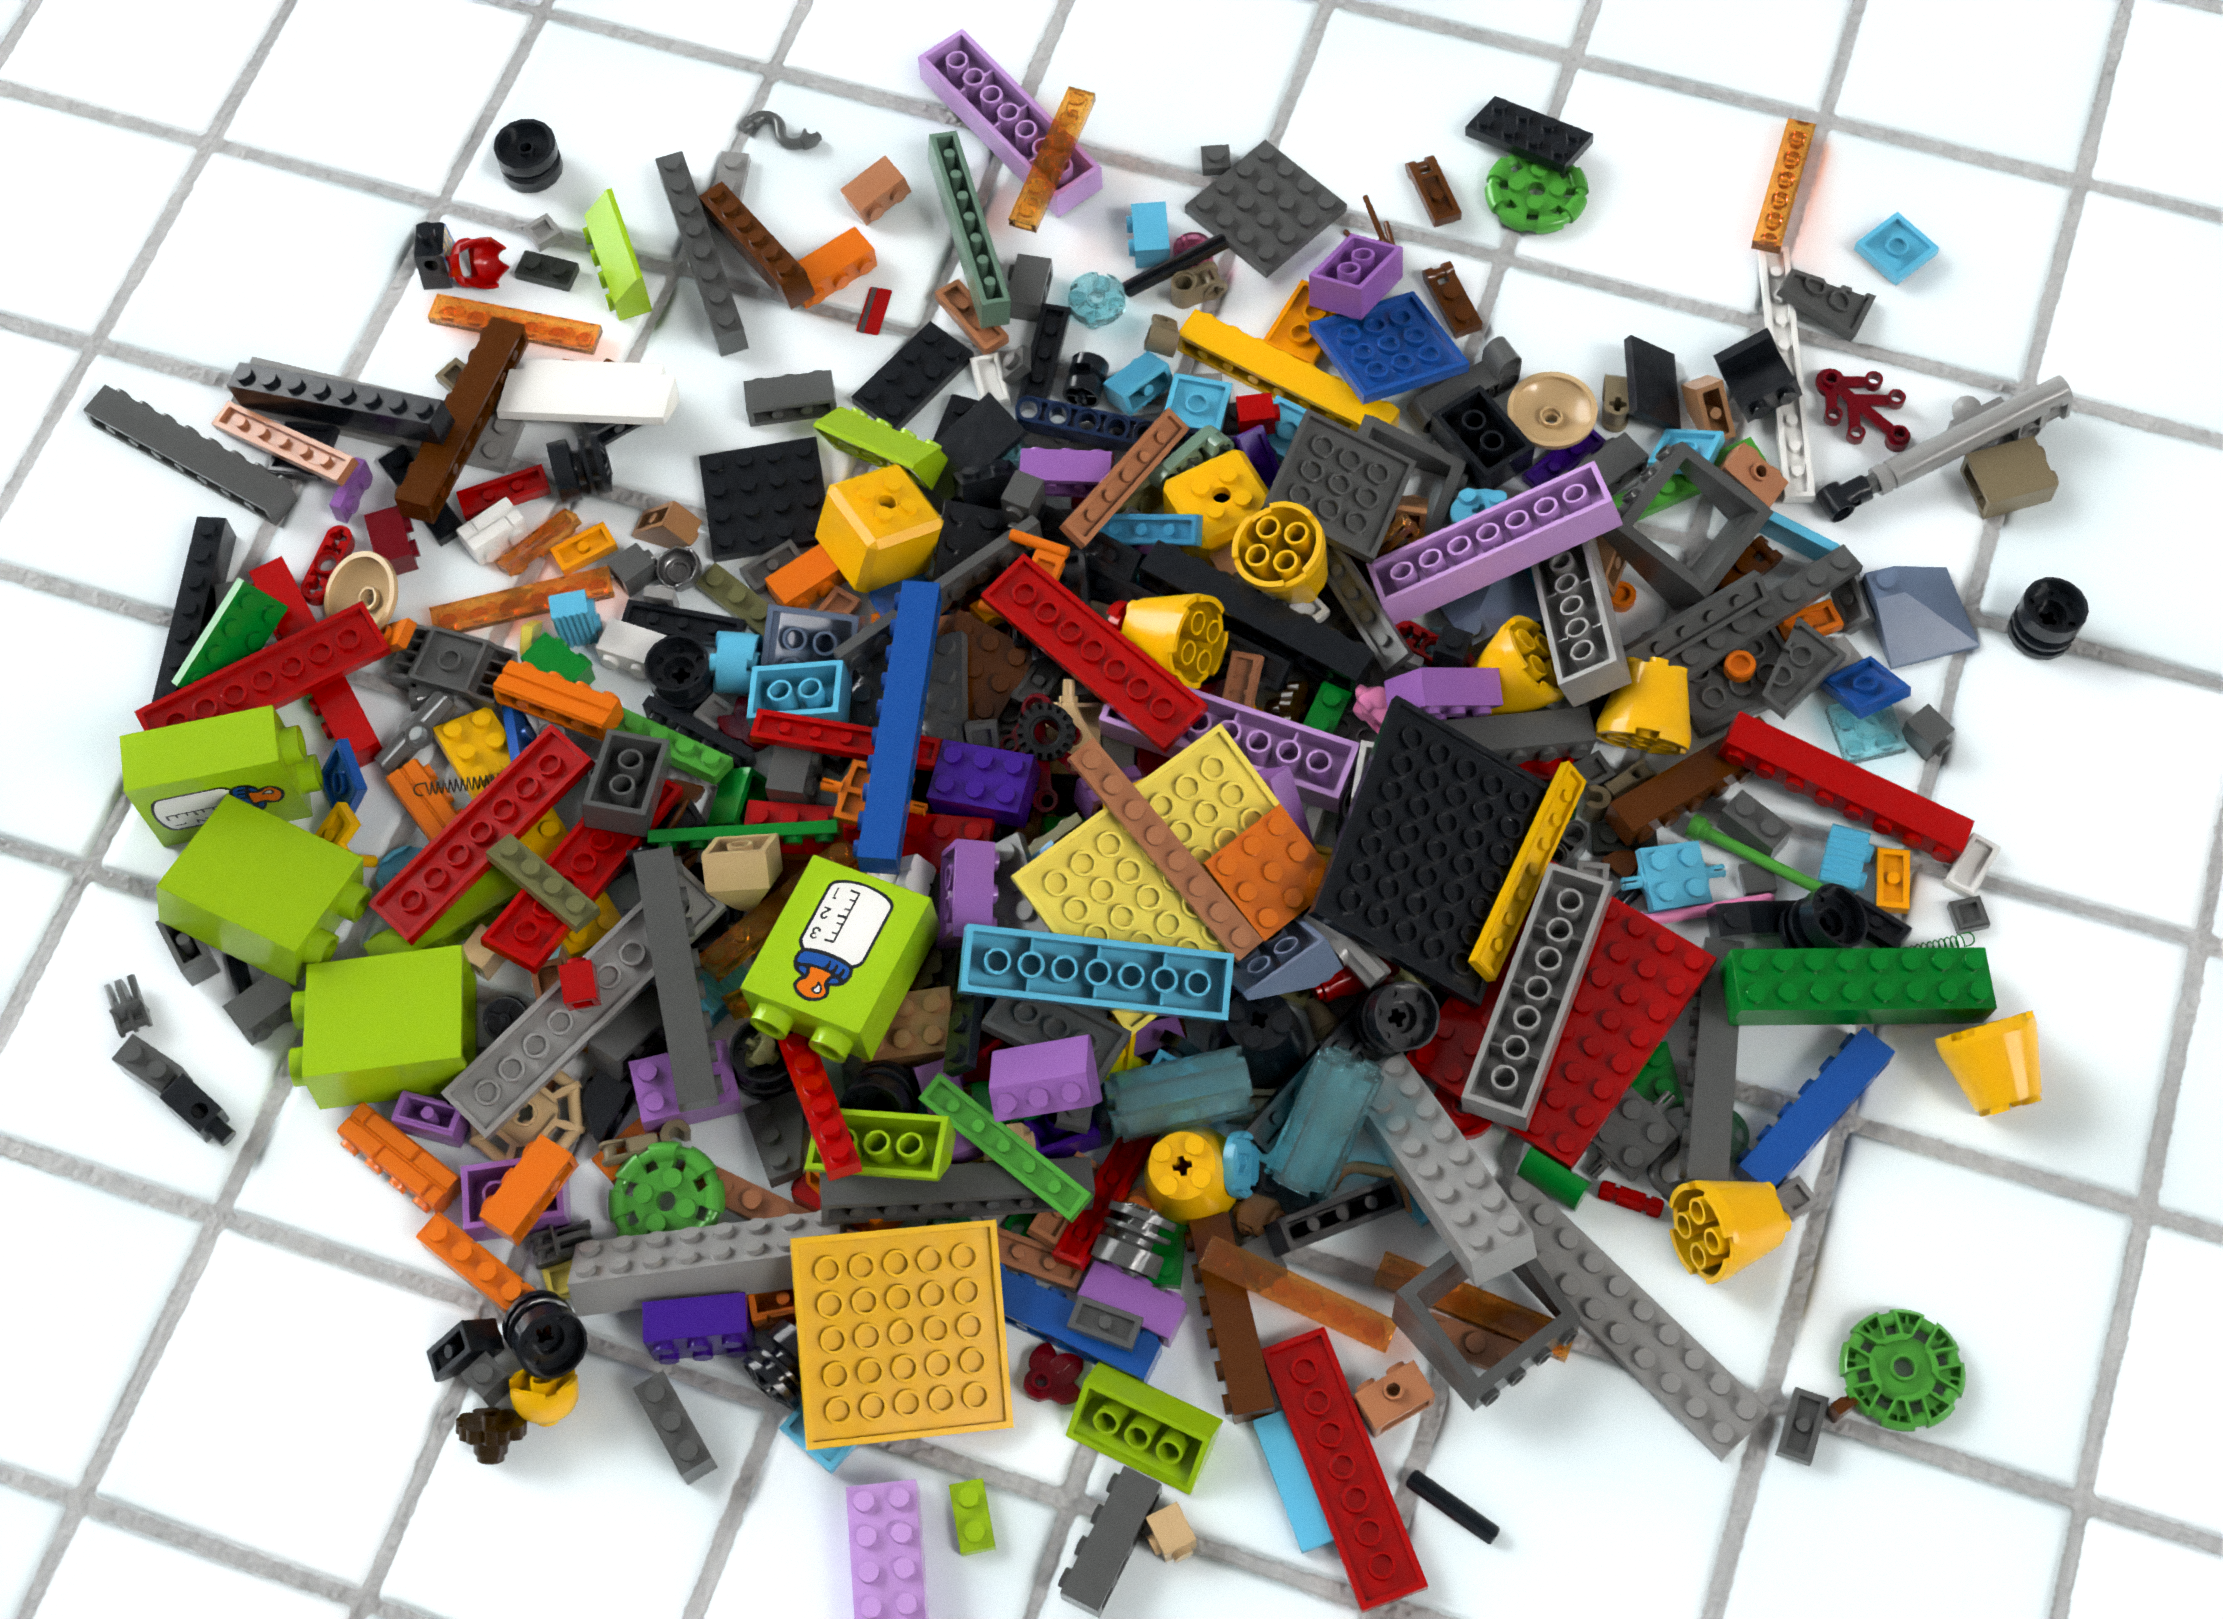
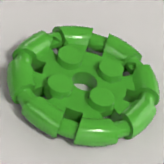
M1510 153L1509 157L1500 158L1490 169L1486 178L1488 185L1484 188L1485 198L1491 212L1497 214L1500 217L1499 221L1509 228L1522 233L1524 231H1533L1536 234H1549L1562 230L1567 223L1572 224L1582 214L1587 204L1585 196L1589 193L1587 178L1580 167L1572 165L1566 172L1568 176L1562 179L1560 176L1562 173ZM1514 166L1518 169L1516 173L1511 170ZM1539 189L1543 194L1540 196L1532 195L1529 191ZM1527 214L1538 216V220L1526 219Z
M676 1141L648 1145V1150L639 1155L635 1153L625 1160L614 1175L617 1177L613 1190L609 1189L608 1194L609 1219L611 1223L614 1222L618 1230L616 1233L617 1237L650 1234L654 1231L681 1230L686 1227L717 1225L720 1214H724L726 1195L723 1180H719L715 1172L717 1167L713 1161L696 1147L687 1148L682 1146L681 1142ZM678 1159L685 1161L684 1171L675 1168ZM655 1161L659 1169L649 1173L646 1164ZM704 1178L707 1186L700 1191L696 1181ZM630 1182L638 1184L633 1190V1197L626 1195ZM671 1192L675 1196V1205L671 1210L664 1211L660 1206V1199L665 1193ZM700 1206L708 1208L704 1221L696 1219ZM635 1213L639 1222L630 1226L627 1217Z
M1890 1309L1889 1313L1879 1314L1875 1312L1868 1315L1850 1330L1851 1337L1848 1342H1843L1839 1356L1840 1377H1844L1847 1386L1844 1391L1850 1399L1856 1397L1860 1402L1855 1408L1866 1418L1869 1415L1880 1422L1879 1426L1895 1431L1914 1432L1916 1427L1925 1426L1928 1429L1944 1421L1955 1410L1954 1403L1957 1398L1962 1397L1965 1388V1364L1960 1361L1958 1355L1960 1349L1956 1341L1938 1322L1936 1325L1924 1318V1314L1916 1311ZM1893 1326L1896 1333L1887 1336L1885 1328ZM1917 1330L1928 1336L1925 1344L1913 1338ZM1867 1342L1874 1346L1870 1353L1860 1349L1863 1343ZM1936 1356H1944L1947 1365L1939 1366ZM1900 1360L1907 1362L1912 1368V1375L1909 1377L1898 1375L1894 1370V1362ZM1867 1371L1869 1381L1860 1383L1858 1373ZM1935 1384L1943 1387L1944 1393L1942 1396L1932 1391ZM1879 1396L1883 1401L1891 1403L1888 1410L1876 1404ZM1919 1402L1921 1412L1912 1414L1909 1404Z

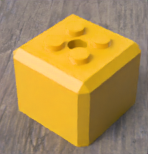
M1232 449L1166 480L1163 488L1164 514L1203 515L1202 546H1180V549L1193 558L1199 557L1203 559L1209 566L1213 567L1209 555L1233 542L1234 535L1242 521L1247 516L1251 518L1261 510L1269 490L1244 451ZM1220 493L1230 497L1228 501L1223 503L1217 502L1213 498Z
M892 464L829 485L815 538L855 591L867 593L891 583L927 572L944 521L905 469L900 465Z

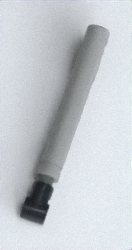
M2057 375L1883 461L1882 464L1869 468L1868 475L1865 477L1859 475L1841 485L1839 482H1832L1824 486L1816 494V499L1830 521L1836 523L1850 516L1855 507L1872 500L1873 494L1878 493L1883 496L1893 491L1894 488L1897 489L2008 433H2011L2015 440L2033 435L2035 437L2046 426L2047 422L2057 417L2065 419L2070 415L2073 402L2071 388L2061 375Z

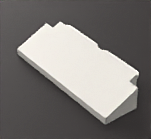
M526 359L523 369H509L498 404L497 416L498 419L665 426L678 406L680 398L675 375H666L664 364Z

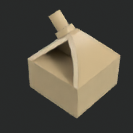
M1063 679L1062 696H1059V702H1052V704L1060 706L1071 715L1073 723L1083 734L1082 741L1078 745L1072 746L1073 748L1068 753L1072 755L1093 737L1102 747V735L1098 720L1103 710L1102 703H1078V696H1075V680ZM1046 724L1047 737L1055 741L1059 732ZM1058 760L1050 762L1051 774H1070Z
M778 833L715 837L701 854L706 893L732 908L747 911L751 917H757L760 901L783 871Z

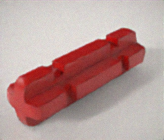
M1607 1180L1601 1182L1597 1194L1599 1199L1607 1202L1611 1200L1616 1201L1615 1205L1639 1213L1642 1210L1646 1211V1215L1654 1218L1661 1216L1664 1207L1663 1199L1654 1196L1648 1198L1646 1197L1647 1194L1622 1185L1620 1188L1615 1187L1616 1183Z

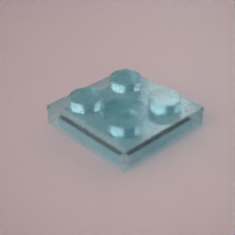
M1840 703L1826 707L1825 714L1842 759L1852 764L1906 753L1908 746L1892 705L1861 720Z

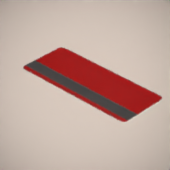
M870 287L858 323L857 332L879 335L892 290Z

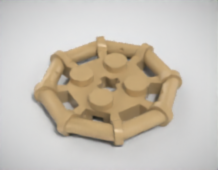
M561 1070L552 1079L561 1088L553 1093L544 1086L523 1107L527 1108L531 1105L533 1108L531 1111L533 1117L530 1121L525 1119L522 1123L519 1122V1112L513 1116L496 1133L510 1145L506 1154L492 1142L488 1141L470 1123L471 1139H469L471 1147L478 1148L493 1162L517 1158L519 1148L526 1147L530 1141H535L540 1134L549 1138L555 1129L560 1127L566 1131L556 1144L568 1150L578 1136L584 1134L586 1129L583 1127L580 1095L582 1085L580 1081L573 1080ZM566 1097L568 1100L569 1121L560 1120L559 1117L560 1108L558 1100Z

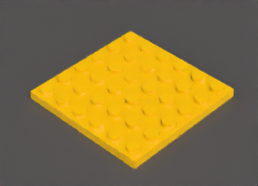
M996 1219L790 1238L806 1450L1014 1428Z

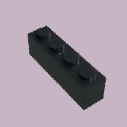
M1391 1176L1276 1219L1264 1225L1263 1228L1274 1257L1277 1258L1406 1208L1395 1178Z

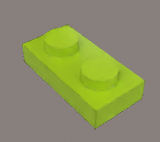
M983 1478L949 1485L961 1556L996 1550Z

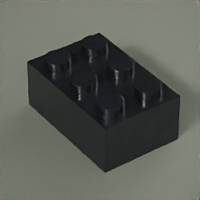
M1481 385L1432 413L1430 434L1444 451L1467 462L1465 474L1470 475L1469 479L1477 489L1494 490L1532 466L1535 446Z

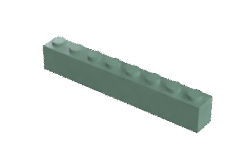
M957 131L929 134L928 160L980 327L982 329L1010 324L1011 299Z

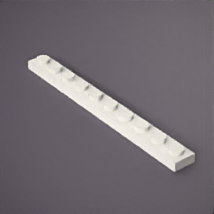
M1759 247L1758 264L1765 328L1769 329L1780 355L1792 376L1795 375L1803 394L1792 403L1782 405L1774 410L1779 468L1781 475L1789 482L1782 491L1783 503H1814L1816 495L1796 310L1793 305L1776 295L1784 278L1791 270L1789 247Z

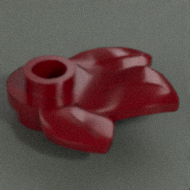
M739 696L734 704V714L718 716V726L724 734L735 740L742 741L743 744L753 748L754 752L762 751L769 744L751 742V727L746 719L749 698Z
M1051 1343L1041 1344L1031 1353L1028 1360L1030 1371L1027 1372L1023 1380L1025 1393L1031 1400L1036 1402H1043L1049 1399L1060 1405H1070L1077 1402L1081 1389L1074 1382L1082 1373L1084 1360L1072 1353H1062L1057 1356ZM1035 1380L1044 1381L1046 1386H1038Z

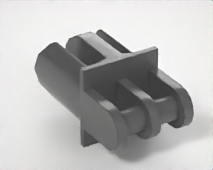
M135 974L127 976L134 999H132L128 987L122 979L114 981L120 1004L112 986L109 983L104 985L111 1006L109 1012L113 1017L121 1038L126 1037L128 1032H139V1028L145 1025L148 1027L153 1026L149 1013L150 1009L144 1003Z
M590 1219L556 1229L549 1225L550 1229L536 1232L529 1236L530 1242L534 1243L535 1248L532 1250L534 1256H537L538 1262L535 1263V1266L538 1270L573 1259L576 1243L593 1240V1235L590 1232ZM553 1239V1242L544 1244V1240ZM556 1252V1256L547 1257V1254Z

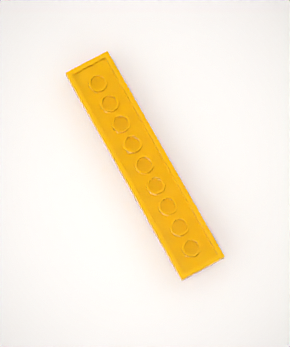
M484 707L433 728L435 740L460 781L463 778L465 787L467 785V777L470 779L471 786L473 785V776L476 778L477 785H479V776H481L485 785V775H487L489 783H491V774H493L495 779L497 774H500L511 763L506 731L492 709ZM481 780L479 790L476 787L475 781L473 790H471L468 782L467 792L473 800L484 790ZM552 807L519 841L543 861H546L569 832ZM605 891L595 902L600 907V915L577 934L571 931L560 944L569 959L583 957L622 919Z

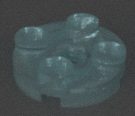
M1089 272L1079 276L1072 282L1068 294V307H1071V315L1088 329H1097L1100 326L1114 322L1125 312V289L1119 279L1110 274H1107L1106 277L1098 275V272ZM1091 297H1103V299L1099 303H1094Z

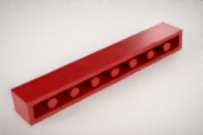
M282 556L249 571L254 582L251 585L288 606L287 611L277 625V629L273 631L277 641L317 623ZM344 676L312 692L313 698L308 700L316 717L321 714L323 715L325 722L320 725L328 740L335 738L337 741L338 739L348 738L359 768L375 761L373 757L383 747L346 677Z
M1739 711L1730 723L1717 754L1724 757L1732 765L1743 766L1755 772L1762 779L1773 780L1783 785L1785 789L1792 793H1800L1813 799L1816 804L1822 807H1830L1839 811L1849 820L1860 821L1872 827L1879 834L1890 835L1900 840L1909 848L1922 850L1939 862L1952 864L1963 853L1975 822L1968 817L1742 711Z

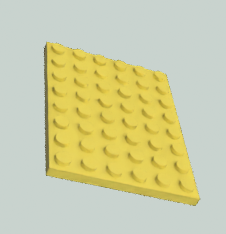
M1221 723L1135 785L1137 790L1200 865L1280 804ZM1107 807L1100 810L1010 877L1052 933L1228 953ZM1108 1010L1120 1026L1132 1031L1131 1036L1157 1017V1015Z

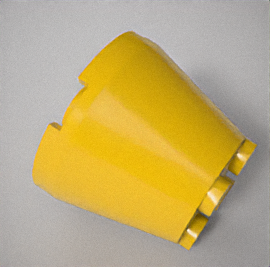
M1288 501L1269 503L1270 507L1259 511L1251 518L1247 516L1239 525L1232 542V558L1234 559L1235 566L1239 574L1249 585L1276 599L1289 604L1311 603L1323 589L1328 576L1326 541L1323 528L1312 512L1300 504Z
M1200 593L1131 600L1126 608L1122 630L1119 631L1182 684L1193 689L1201 688V683L1209 675L1215 676L1223 661L1228 642V631H1223L1222 614L1225 611L1224 606L1216 597Z
M1517 615L1504 623L1471 667L1499 668L1503 705L1491 709V714L1486 716L1532 712L1560 701L1565 697L1557 683L1548 639L1539 632L1541 625L1528 617Z
M1626 657L1632 683L1610 692L1596 723V738L1604 743L1623 749L1628 746L1638 750H1648L1649 754L1685 755L1686 750H1689L1692 740L1687 680L1688 669L1681 666H1668L1669 660L1660 657H1650L1649 662H1644V660L1635 657Z
M2033 1010L1934 1039L1938 1053L1974 1110L1979 1112L1980 1117L2011 1110L2009 1103L2012 1108L2042 1100L2040 1095L2042 1093L2038 1029Z
M1183 1126L1165 1134L1152 1147L1144 1166V1186L1150 1202L1165 1218L1189 1227V1220L1229 1212L1238 1199L1229 1196L1223 1179V1150L1227 1140L1223 1134L1205 1126Z
M1695 1180L1677 1186L1672 1192L1668 1204L1673 1209L1674 1228L1669 1229L1676 1254L1689 1274L1697 1273L1706 1280V1284H1715L1731 1278L1779 1247L1785 1238V1233L1790 1231L1792 1226L1790 1216L1783 1211L1774 1185L1768 1181L1762 1183L1751 1181Z

